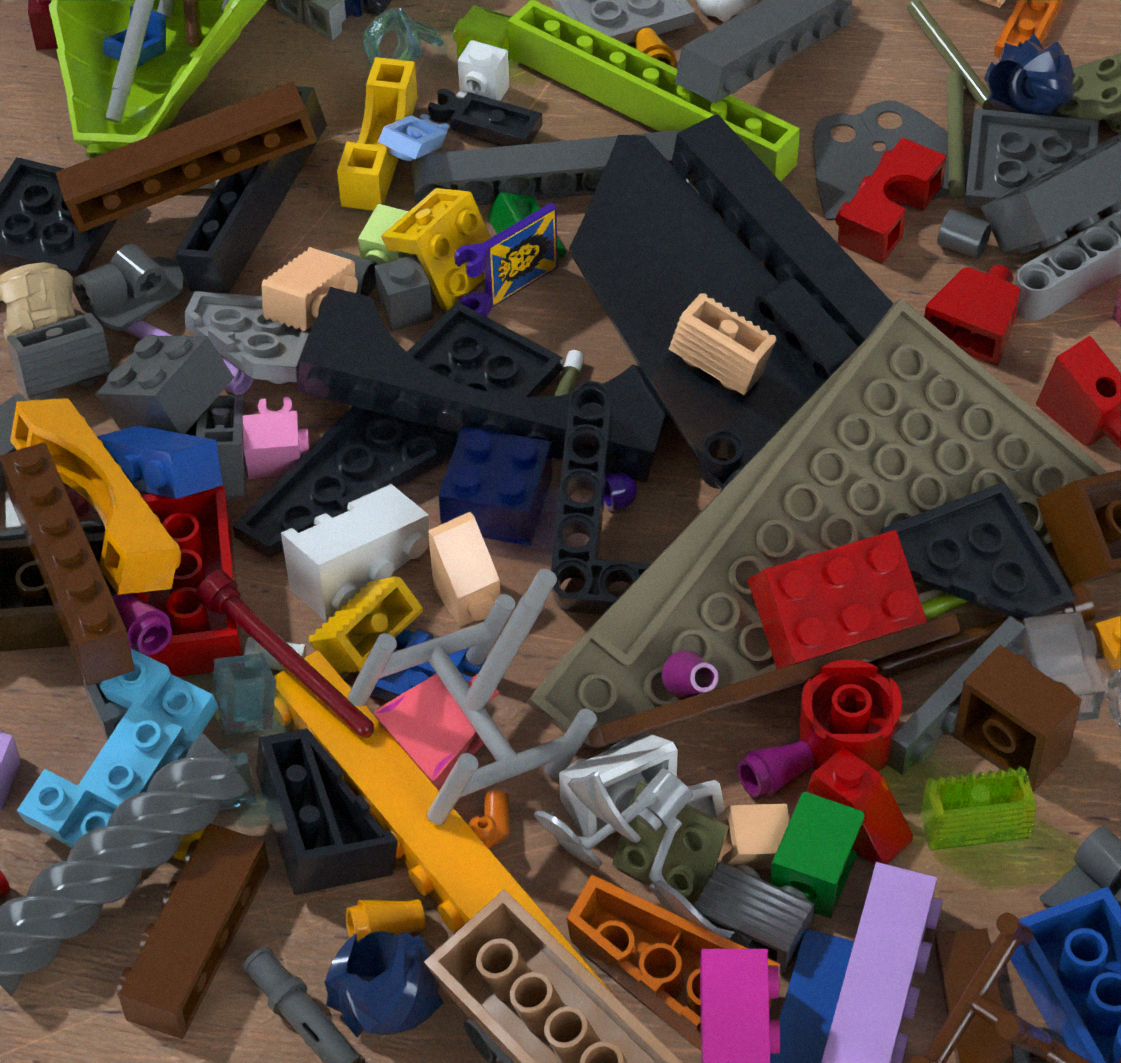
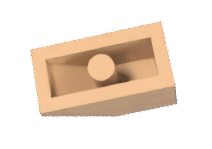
M470 511L428 530L433 588L459 627L475 620L485 619L497 597L501 595L500 579L476 519Z

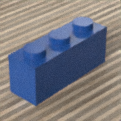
M139 425L97 436L138 491L178 499L223 485L217 441L214 439Z

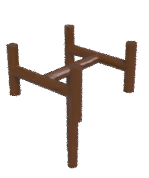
M1003 913L998 917L996 925L1000 934L925 1055H915L909 1061V1063H946L973 1018L977 1015L996 1027L999 1036L1007 1042L1034 1055L1041 1056L1050 1063H1091L1052 1038L1045 1031L1035 1027L988 997L989 992L1019 945L1026 946L1033 939L1032 929L1011 913Z

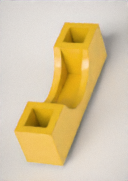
M375 57L366 83L365 110L357 143L346 142L337 169L341 207L374 211L378 204L384 205L399 158L389 153L390 147L378 141L384 126L413 115L418 99L415 62Z

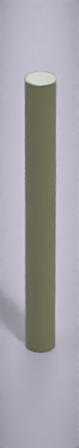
M912 0L907 5V11L952 70L963 74L964 86L980 107L986 110L992 109L994 106L988 98L991 92L920 0Z
M952 71L947 75L948 194L953 199H960L965 195L963 74L959 71Z

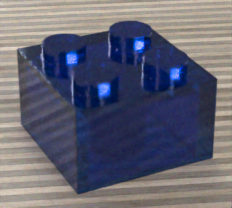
M462 426L438 495L441 524L471 511L483 538L531 546L552 479L551 441Z

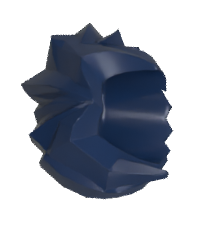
M1034 33L1024 44L1019 42L1018 47L1005 43L998 63L994 64L991 62L984 78L991 92L988 96L991 104L999 110L1006 112L1052 116L1062 105L1069 104L1075 93L1073 88V67L1069 55H1065L1058 41L1043 49L1042 44Z
M381 931L367 934L359 941H357V934H353L338 951L324 982L327 991L326 1006L342 1014L346 1025L357 1038L363 1030L377 1035H390L416 1028L429 1019L435 1010L444 1003L438 993L440 985L424 963L436 950L425 938L423 940L420 934L412 937L408 932L393 936L394 933Z

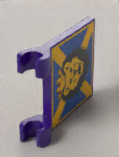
M552 203L547 204L484 243L465 245L456 250L455 264L459 267L463 263L469 262L466 266V273L469 277H477L483 271L485 274V292L466 294L459 299V303L487 317L492 307L558 268L557 211L555 205Z

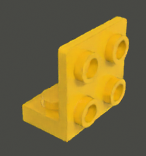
M435 188L381 235L387 250L404 252L411 255L417 254L441 309L449 310L456 302H459L462 296L468 294L485 279L484 271L474 278L467 275L466 266L469 262H465L459 267L455 264V253L458 248L470 244L484 243L491 238L474 197L469 191Z

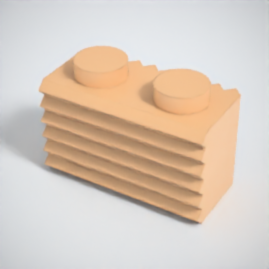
M309 247L302 255L299 254L298 258H294L292 262L289 261L288 265H284L282 269H278L277 273L274 272L272 276H268L267 280H263L261 288L264 318L266 320L271 318L273 322L278 320L281 325L283 323L288 327L292 325L295 330L300 328L304 332L315 324L330 287L356 293L358 281L355 277V262Z
M706 293L699 294L680 316L678 326L675 329L676 332L673 335L674 338L668 349L681 356L688 365L699 367L720 380L724 387L746 395L762 376L775 345L776 337L775 335H769L767 330H761L760 326H753L752 321H746L744 316L738 317L737 312H730L729 307H723L722 303H715L714 298H708Z

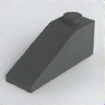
M244 395L218 396L197 420L196 436L217 441L222 484L225 486L227 501L234 499L236 496H245V455L242 417L244 415Z

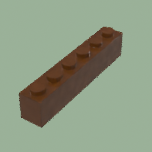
M294 81L60 170L56 172V176L65 204L79 233H82L318 141Z
M46 443L0 455L10 500L86 686L135 671L125 625Z

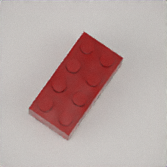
M218 486L178 499L156 494L141 495L152 512L158 516L160 523L172 539L178 543L181 551V563L179 568L175 569L172 589L136 593L139 599L166 613L172 628V637L168 645L160 652L146 656L168 666L171 674L176 677L244 669L240 626L226 613L210 612L195 597L201 582L216 570H223L236 582L231 519L225 486Z

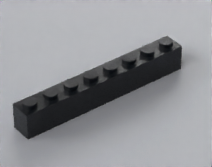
M718 114L677 133L672 162L680 175L686 177L699 191L701 198L707 204L712 205L724 219L726 225L733 233H737L750 247L754 256L760 262H763L777 277L779 283L789 277L796 279L859 347L892 307V301Z

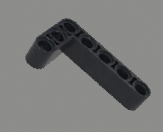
M584 381L578 384L572 390L569 398L551 571L557 577V582L552 589L553 598L560 608L573 613L603 615L619 599V597L613 596L607 591L610 585L619 581L632 585L651 564L598 560L613 414L610 392L607 387L596 381ZM592 402L598 403L603 407L600 412L592 415L584 414L580 411L583 405ZM588 445L599 450L595 456L586 459L580 458L575 454L579 448ZM579 489H587L594 493L591 500L584 503L575 502L570 498ZM574 533H582L590 538L586 545L574 548L565 543L566 539ZM576 577L585 582L584 587L576 593H568L560 588L561 584L568 578Z

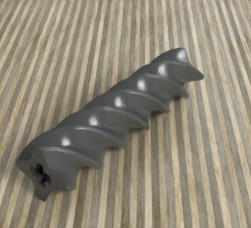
M204 733L193 742L186 758L170 762L155 774L149 783L147 792L135 794L119 804L109 818L107 826L93 829L84 834L74 844L67 861L55 863L43 869L34 878L26 896L11 899L0 906V985L10 996L18 988L22 975L34 973L52 962L59 952L63 939L76 937L91 928L99 918L103 904L116 902L130 894L139 883L143 869L153 868L168 861L177 851L182 835L195 833L212 823L219 811L221 800L234 799L250 790V787L237 772L232 761L218 750Z

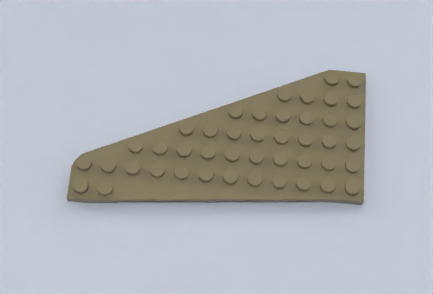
M900 298L892 305L869 337L556 663L528 699L527 703L563 733H566L581 709H589L595 713L597 717V722L593 726L595 728L683 700L671 695L665 688L662 679L665 662L672 654L681 650H690L698 653L707 663L712 664L716 668L718 683L714 689L777 670L747 578L773 566L879 535L881 528L1004 481L1042 544L1045 545L1052 541L1036 499L1075 480L1109 472ZM914 582L921 603L944 593ZM587 736L581 746L592 750H610L616 743L596 749L595 747L592 748L589 736Z

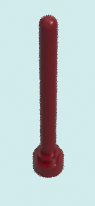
M216 570L201 582L195 597L210 612L217 611L219 614L226 613L356 735L361 738H368L373 734V722L240 600L241 594L237 590L238 585L223 570Z

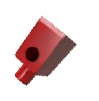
M993 265L987 274L971 267L962 268L928 302L925 307L924 318L968 355L998 366L1016 319L1021 290L1017 285L1012 284L1014 276L1003 265Z
M1089 335L1056 357L1036 405L1082 445L1090 446L1107 435L1121 449V373Z

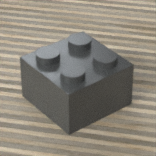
M149 335L135 345L133 354L123 365L116 367L109 373L108 381L96 395L120 430L139 425L185 434L233 380L234 376L208 336Z

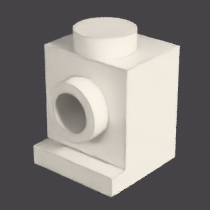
M471 40L458 59L459 92L456 97L463 99L467 92L501 101L509 88L508 50Z

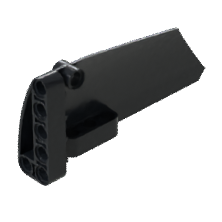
M618 135L596 191L569 247V253L678 431L699 460L700 475L703 481L710 487L722 491L850 357L858 346L796 279L789 277L779 283L646 136ZM706 293L708 298H714L715 303H722L723 307H729L730 312H737L738 317L744 316L746 321H752L753 326H760L761 330H767L769 335H775L776 337L775 345L762 376L746 395L724 387L720 380L699 367L688 365L681 356L668 349L674 338L673 335L676 332L675 329L678 326L680 316L699 294ZM723 457L728 459V461H719L715 458Z

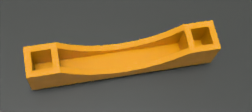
M69 398L17 401L10 438L11 443L16 450L45 442L62 482L83 496L97 511L106 529L99 568L117 595L172 589L175 569H178L181 563V551L178 543L172 539L160 523L158 516L152 512L141 497L138 489L134 488L123 473L121 466L114 461L104 447L103 442L97 438L86 423L85 418L80 415Z

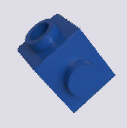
M133 6L130 7V17L132 14ZM154 10L151 11L137 67L166 52V16ZM127 29L104 39L103 55L119 61Z

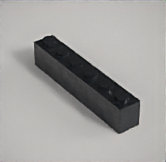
M296 86L318 141L327 123L314 87ZM317 142L224 177L218 181L174 254L190 292L230 293Z

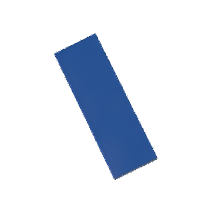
M810 929L805 930L779 1017L780 1053L770 1054V1063L822 1062L854 941Z

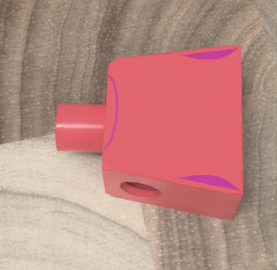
M434 674L373 712L379 722L439 791L460 755L463 753L475 755L484 744L437 674ZM478 674L467 682L470 687ZM495 689L488 703L500 694L497 689Z

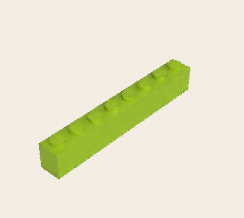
M530 0L508 20L510 58L659 132L683 131L718 114L780 182L797 166L800 128L732 95H728L717 103H713L676 84V68L536 0Z

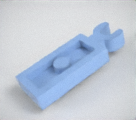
M421 114L419 119L410 115L384 126L378 142L390 147L389 153L402 160L412 161V159L416 160L441 148L450 125L434 123L429 120L431 116L427 114Z

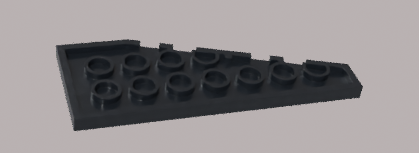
M456 302L407 351L414 359L427 368L450 380L478 390L509 396L537 397L563 370V357L459 302ZM352 406L233 525L234 536L267 557L272 558L284 551L281 532L293 528L300 533L315 526V517L327 513L332 518L349 511L347 509L349 502L390 484L397 488L482 441V439L448 432L436 427Z

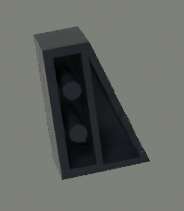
M309 729L259 737L256 775L294 895L393 875L398 840L389 829L383 830L371 815L370 805L362 795L358 797L343 780L342 770Z

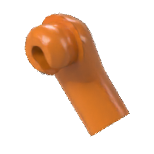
M502 790L488 791L484 795V816L479 818L477 815L469 822V827L488 849L505 841L510 834L509 795Z

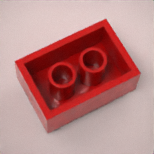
M897 530L773 566L747 578L777 670L927 622Z

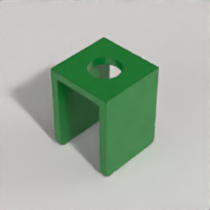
M803 792L773 858L770 884L779 888L788 885L799 889L806 895L808 901L814 903V913L832 919L858 856V852L852 848L864 821V812L808 792Z

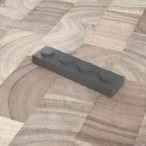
M1010 616L896 731L891 738L889 758L887 760L888 766L903 776L915 762L923 764L930 757L941 735L945 731L948 733L955 731L964 680L999 645H1002L1014 654L1024 656L1025 648L1022 647L1026 629L1025 625Z

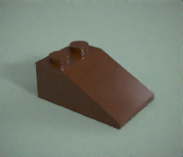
M1121 470L1075 480L1036 499L1069 587L1121 573Z

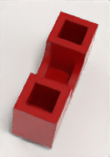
M904 137L899 140L891 151L886 150L874 173L863 178L858 187L857 194L850 203L846 201L840 207L835 220L836 225L839 226L838 244L882 264L903 238L906 208L898 204L910 205L924 211L944 185L947 155Z

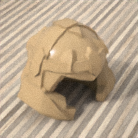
M46 262L27 264L0 275V301H4L7 304V320L3 323L5 338L7 339L10 335L15 336L17 333H24L27 330L32 331L34 328H41L43 325L49 326L51 323H58L60 320L66 321L68 318H74L75 312L72 304L73 277L66 270L59 269L57 265Z

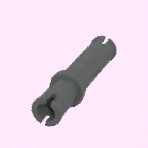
M269 947L257 949L245 960L242 967L243 971L253 979L268 997V1007L274 1014H282L323 1063H365L364 1057L357 1053L334 1026L333 1022L327 1018L306 993L307 985L300 977H292L273 955Z

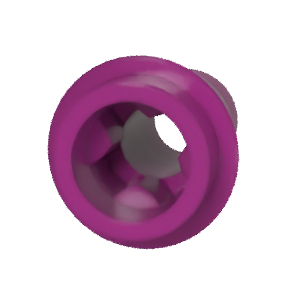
M116 593L112 597L125 625L130 648L145 655H152L160 652L168 645L172 637V628L166 613L139 599L133 593L121 595Z
M681 650L672 654L665 662L662 679L665 688L671 695L679 699H686L713 690L718 683V672L712 664L707 663L698 653L690 650Z
M804 741L749 751L745 759L738 763V776L743 788L750 796L754 798L759 796L769 798L801 773L813 768L815 763L814 755L809 745Z

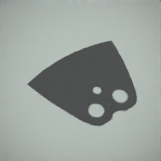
M890 100L869 105L860 114L848 115L840 113L821 119L814 133V157L817 185L825 218L836 219L842 204L846 201L850 203L857 194L858 187L863 178L867 175L871 176L877 169L883 153L886 150L891 151L902 137L947 155L944 185L932 200L947 195L948 132L915 109L903 103ZM883 112H895L902 117L903 122L896 129H885L877 123V117ZM837 125H848L855 129L856 137L850 142H838L831 137L830 131ZM879 141L886 144V149L876 151L872 148V144ZM964 144L966 186L970 148ZM898 204L905 208L910 207V205Z

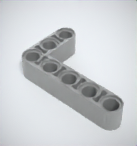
M1121 209L1024 264L1018 270L1015 285L1020 288L1021 293L1017 316L1029 321L1043 319L1121 273Z

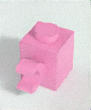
M290 397L283 398L284 406L279 411L268 410L266 399H260L258 403L259 414L242 415L243 447L249 479L283 476L310 449L308 428H299L297 411H293Z

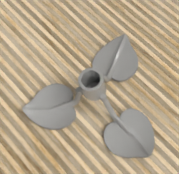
M662 768L638 795L635 802L622 813L619 812L609 796L598 771L585 777L571 779L568 786L576 797L592 813L608 823L591 837L577 836L564 822L555 817L554 812L537 810L533 814L538 822L555 836L565 850L582 862L598 869L602 865V861L590 849L615 830L630 841L638 843L641 837L628 824L635 817L654 832L660 826L665 827L664 836L649 873V879L652 882L649 888L668 911L727 939L735 933L734 931L716 928L683 895L668 885L662 875V867L674 834L682 825L676 816L693 797L692 791L668 770Z

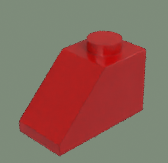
M842 747L812 773L808 793L864 812V821L852 849L874 865L876 862L888 865L912 842L913 834L883 775L850 751Z

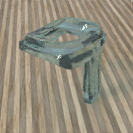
M397 7L386 10L378 15L368 25L363 34L364 48L371 65H373L375 57L382 58L379 51V43L385 33L390 30L397 32L398 46L395 52L387 59L414 62L422 54L423 47L420 39L439 47L444 43L436 28L415 20Z

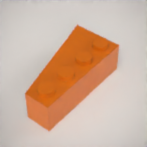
M591 874L567 916L571 943L701 1051V949L748 948ZM768 958V965H778L779 990H780V988H781V964H779V963H777V962H775V961H773V960H771V959ZM769 999V1009L774 999Z

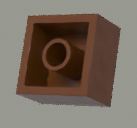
M999 645L964 680L953 737L1034 792L1068 756L1082 699L1075 695L1066 684L1054 681L1033 667L1031 662L1025 657L1014 654L1002 645Z

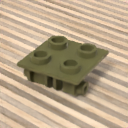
M1121 53L1073 68V88L1075 93L1069 104L1062 105L1053 116L1095 121L1105 119L1109 128L1116 133H1121Z
M642 780L638 781L631 805L648 783ZM686 804L676 816L682 825L674 834L662 867V875L668 885L677 890L694 906L716 869L729 826ZM635 817L628 824L641 839L638 843H634L621 835L612 865L651 885L649 873L666 828L660 826L654 832Z

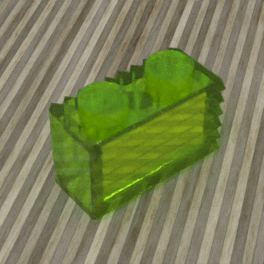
M1020 766L1016 771L1009 768L1007 772L999 769L997 773L989 770L987 774L979 771L977 775L970 772L966 777L962 774H959L957 778L949 775L947 779L939 776L937 780L929 777L925 784L920 815L929 849L939 850L1030 838L1031 828H1033L1032 822H1034L1035 811L1037 810L1027 771Z

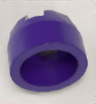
M623 472L607 474L604 503L608 510L615 511L631 505L637 493V484L632 476Z

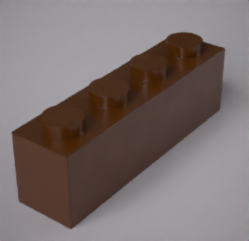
M210 823L205 828L200 840L195 839L192 841L186 853L185 868L178 882L172 881L165 892L163 910L157 922L149 924L143 933L140 943V954L132 968L127 967L119 979L117 996L127 1021L180 1039L184 1038L270 867L264 840Z

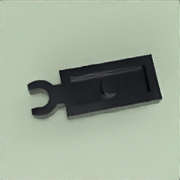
M439 89L437 91L438 104L430 102L428 105L430 119L437 122L451 120V128L454 131L505 146L531 144L543 125L542 113L471 92H467L465 97L461 99L457 98L455 93L450 90Z

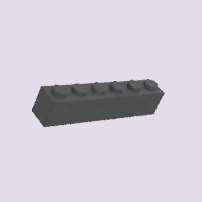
M763 0L682 46L675 83L713 103H717L753 80L759 79L773 68L782 65L798 53H802L818 41L824 40L838 29L845 27L850 22L854 12L853 0Z

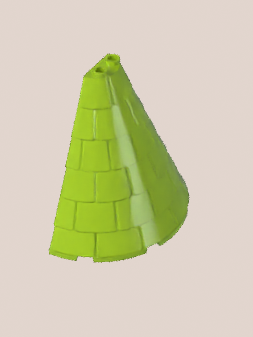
M51 0L48 6L58 45L56 51L67 95L74 142L86 148L85 155L92 159L167 130L177 117L179 109L209 76L210 70L235 43L241 31L268 0H229L223 11L221 9L224 0H199L202 43L196 48L190 47L186 42L183 1L176 0L172 19H166V52L144 62L142 66L136 68L121 123L105 119L119 61L103 55L104 39L128 29L130 7L134 6L135 0ZM154 0L152 10L157 11L160 0Z

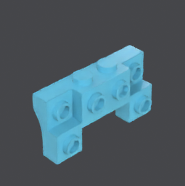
M130 648L135 671L105 680L100 685L106 699L128 710L80 783L76 785L44 769L17 809V812L25 823L73 848L74 844L84 834L93 829L107 826L112 813L125 799L135 794L147 792L149 783L163 766L172 761L186 758L191 745L202 734L219 707L213 694L172 675L168 666Z

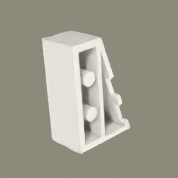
M392 484L349 502L347 506L349 511L332 518L327 513L315 517V526L300 533L293 528L281 532L290 591L326 622H328L329 617L335 616V611L341 610V605L348 604V599H353L355 593H360L362 587H367V582L391 577L394 571L410 559H416L421 556L429 546V514Z

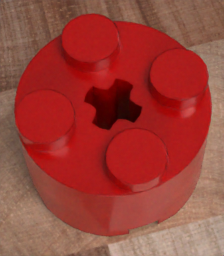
M838 660L823 666L821 673L812 680L810 677L806 682L801 701L799 740L806 742L811 748L815 760L814 769L817 770L842 747L876 771L884 769L887 765L891 738L899 729L902 696L894 680L890 677L889 681L877 672L878 667L861 660Z

